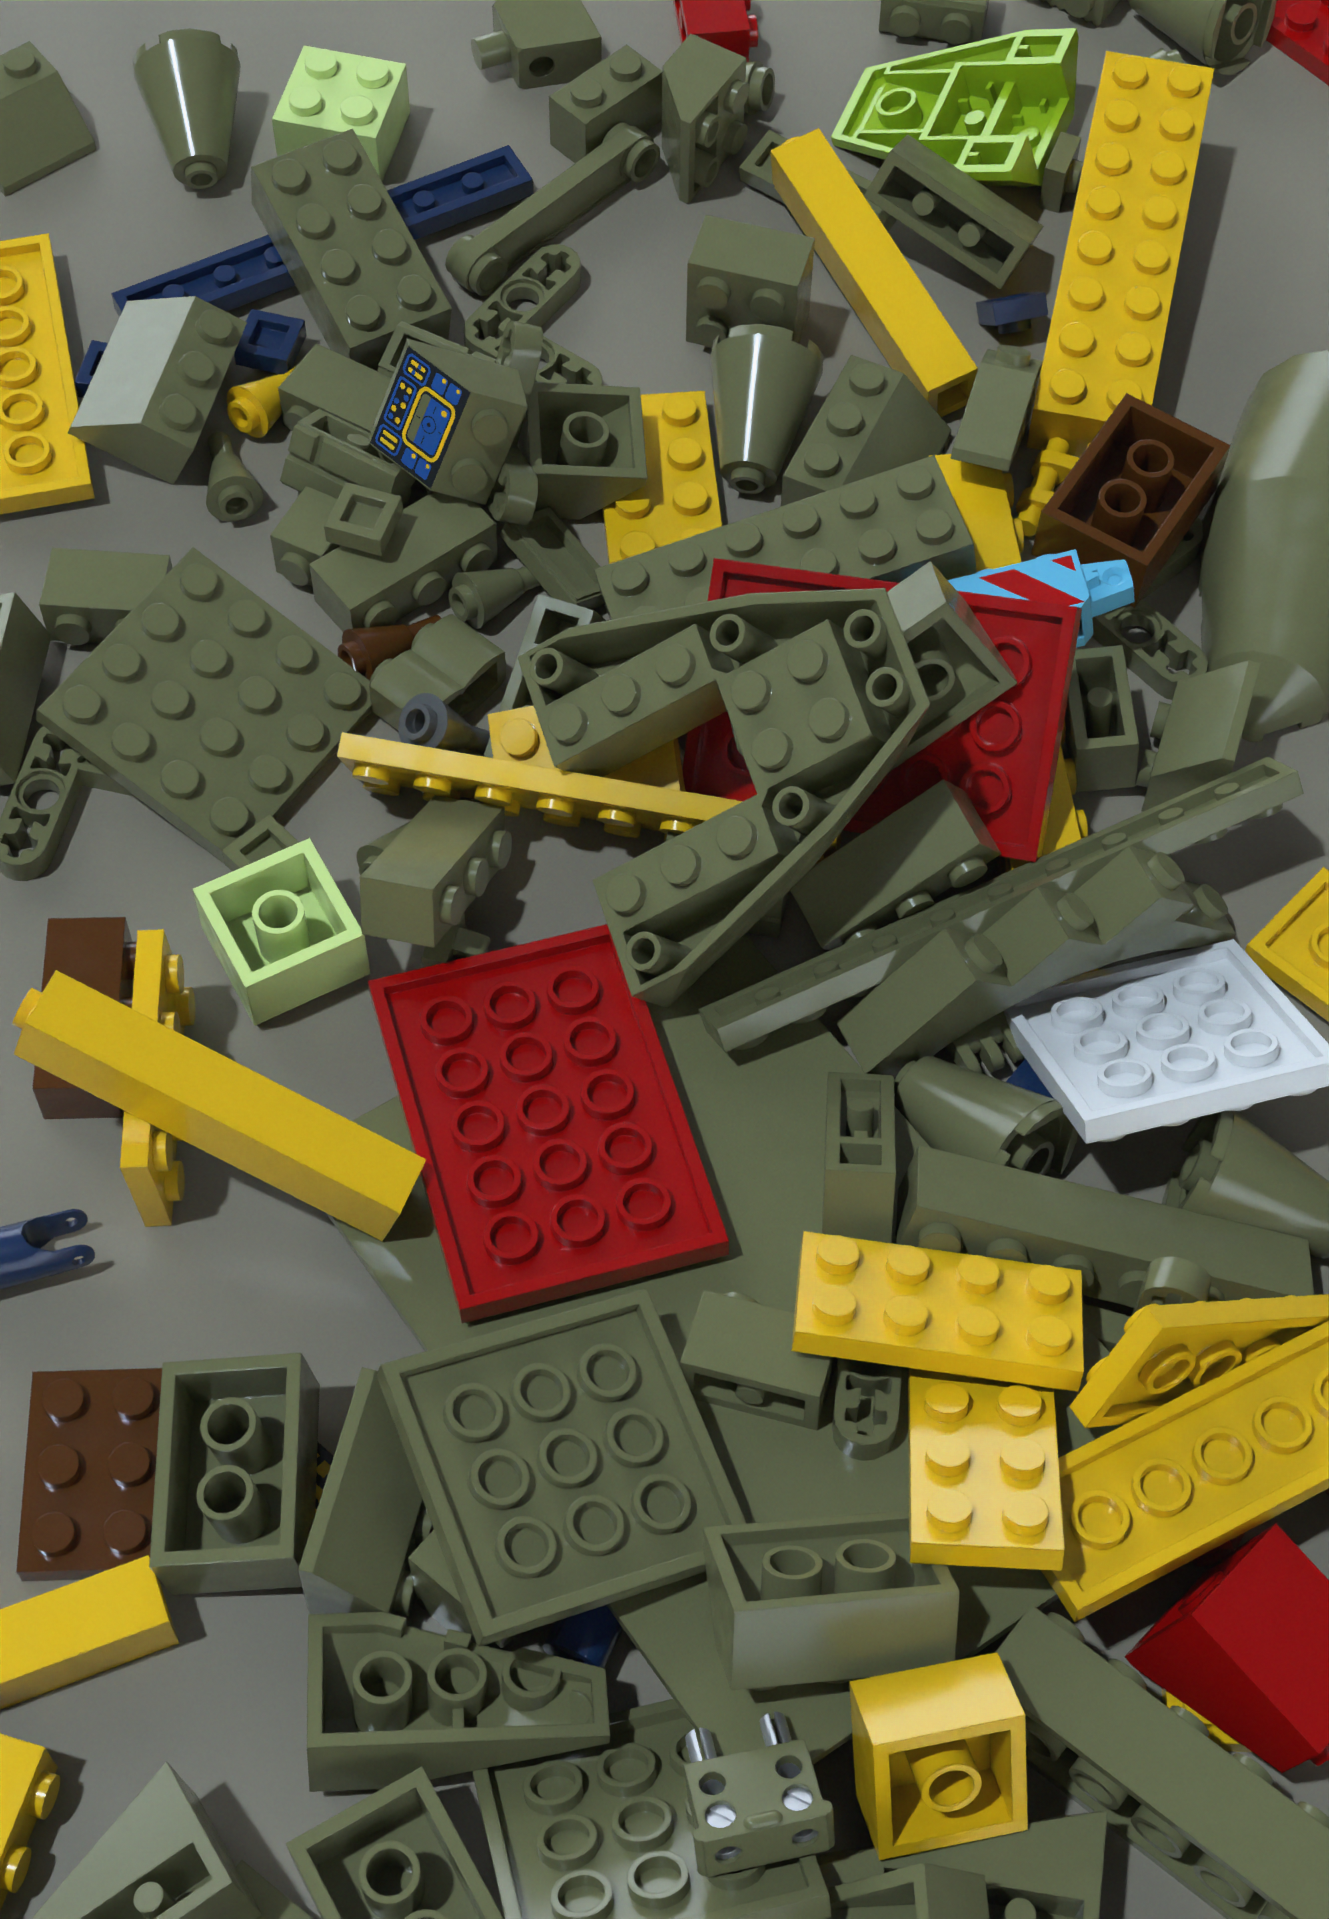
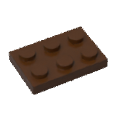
M162 1368L32 1372L16 1570L21 1581L82 1580L147 1555L150 1557Z

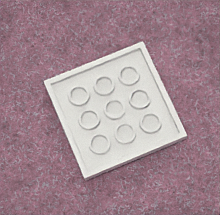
M1234 939L1080 974L1034 994L1004 1010L1016 1046L1052 1097L1061 1104L1064 1114L1086 1144L1097 1141H1116L1123 1138L1126 1134L1160 1126H1179L1193 1118L1222 1111H1241L1248 1109L1256 1103L1289 1095H1308L1318 1088L1329 1086L1328 1042Z

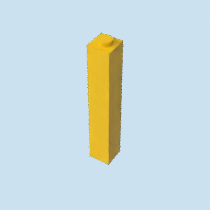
M817 128L800 137H792L782 143L781 146L770 150L772 181L775 189L804 234L815 238V251L893 370L904 373L940 417L966 406L978 367L821 130Z
M57 970L43 992L34 988L28 991L13 1019L12 1024L22 1029L14 1055L382 1242L401 1214L425 1164V1158Z
M149 1555L0 1609V1710L179 1644L159 1578L149 1567Z

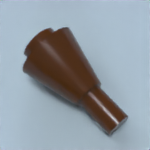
M434 615L408 626L401 624L346 629L342 634V644L338 646V657L350 665L356 673L359 672L370 681L373 672L384 660L394 659L401 653L410 650L419 630L426 624L436 623L442 618L439 615Z

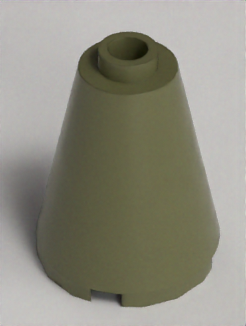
M1129 0V4L1136 13L1207 67L1214 68V72L1223 75H1234L1251 62L1244 58L1253 45L1262 47L1274 19L1276 0Z
M188 28L170 30L159 34V44L146 50L145 43L140 46L133 59L134 78L174 177L191 188L206 189L215 185L227 173L241 66L237 49L232 43L231 48H228L221 44L220 35L212 31Z
M764 324L738 325L729 329L727 339L720 341L718 335L713 340L710 359L720 474L730 483L733 489L742 493H760L764 488H768L776 483L823 373L824 356L819 347L809 339L807 348L792 341L794 331L783 327Z
M926 1056L918 1061L907 1063L894 1080V1106L931 1148L1045 1176L1051 1168L1062 1174L1069 1163L1077 1142L1078 1132L1064 1114L1063 1107L1056 1099L933 1056Z
M1222 1111L1199 1117L1182 1147V1150L1189 1154L1184 1162L1181 1173L1172 1169L1162 1204L1185 1209L1196 1214L1230 1220L1308 1239L1310 1256L1322 1259L1328 1258L1329 1181L1237 1111Z

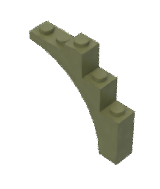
M1128 846L1074 893H1065L1037 886L983 934L944 928L836 1023L865 1074L894 1075V1078H896L899 1071L907 1063L918 1061L926 1056L935 1055L938 1051L984 1021L1022 1000L1074 976L1116 961L1156 951L1198 948L1227 941L1237 934L1225 917L1228 913V907L1214 888L1205 883L1198 884L1186 881L1179 866L1163 852L1156 853Z

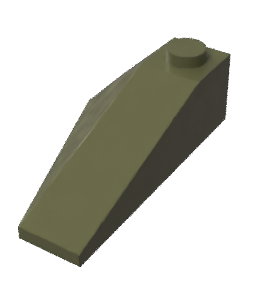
M386 1612L308 1614L307 1760L310 1792L383 1789L420 1767H423L430 1780L608 1744L610 1742L605 1668L519 1647L513 1652L485 1645L478 1647L477 1643L472 1642V1634L448 1629L447 1634L442 1635L406 1626L405 1617Z

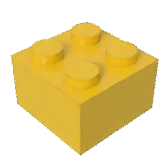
M998 1652L849 1681L856 1796L879 1861L1028 1830L1025 1713Z

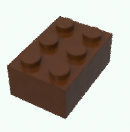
M1126 393L1041 511L1031 555L1039 557L1076 549L1080 565L1125 559L1132 577L1135 602L1128 605L1135 608L1216 491L1231 445Z

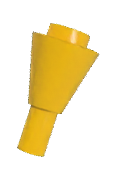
M295 367L285 374L270 376L229 389L227 393V413L230 421L239 431L256 438H261L267 434L282 414L278 387Z

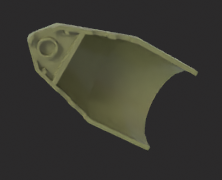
M1329 350L1294 355L1263 373L1246 401L1230 444L1231 446L1218 487L1208 501L1201 520L1203 539L1199 549L1200 578L1198 586L1199 597L1202 598L1201 644L1202 651L1205 653L1208 661L1206 673L1247 660L1261 663L1241 738L1249 742H1261L1264 734L1295 724L1300 729L1318 724L1329 712Z

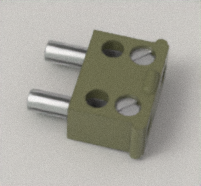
M774 1712L775 1728L780 1744L777 1743L770 1714L767 1713L759 1721L766 1747L717 1757L711 1732L708 1729L699 1728L705 1760H702L695 1729L687 1733L685 1740L691 1763L684 1764L688 1802L695 1826L693 1839L697 1871L700 1875L712 1877L828 1851L834 1846L833 1806L831 1802L822 1799L805 1738L792 1741L783 1713Z

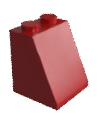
M1275 1523L1209 1566L1124 1657L1139 1672L1283 1773L1307 1760H1310L1316 1767L1329 1760V1580Z

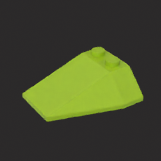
M1077 28L1023 30L867 67L831 135L833 146L885 160L890 151L908 134L982 185L1042 186L1045 166L1061 132H1067L1074 116L1079 40Z

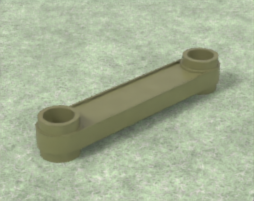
M625 122L615 125L606 134L600 146L475 237L473 235H465L457 240L446 257L445 266L447 271L451 273L454 280L472 293L476 292L480 296H487L499 287L509 270L631 180L640 182L646 179L658 163L660 156L659 146L654 143L650 136L634 125L630 126Z

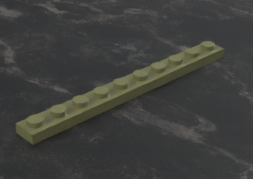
M1270 757L1258 760L1042 856L1037 862L1031 861L704 1006L698 1010L706 1032L725 1052L732 1049L745 1050L755 1047L768 1037V1033L790 1023L801 1024L813 1021L822 1016L828 1006L850 996H867L944 928L983 934L1037 886L1065 893H1074L1128 846L1156 853L1163 852L1171 857V853L1190 844L1209 843L1223 837L1227 833L1228 827L1246 819L1264 818L1279 812L1283 808L1284 802L1304 794L1298 771Z

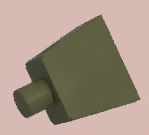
M496 0L492 6L494 32L471 39L473 57L479 70L505 63L517 86L523 89L569 83L602 61L601 35L581 0Z

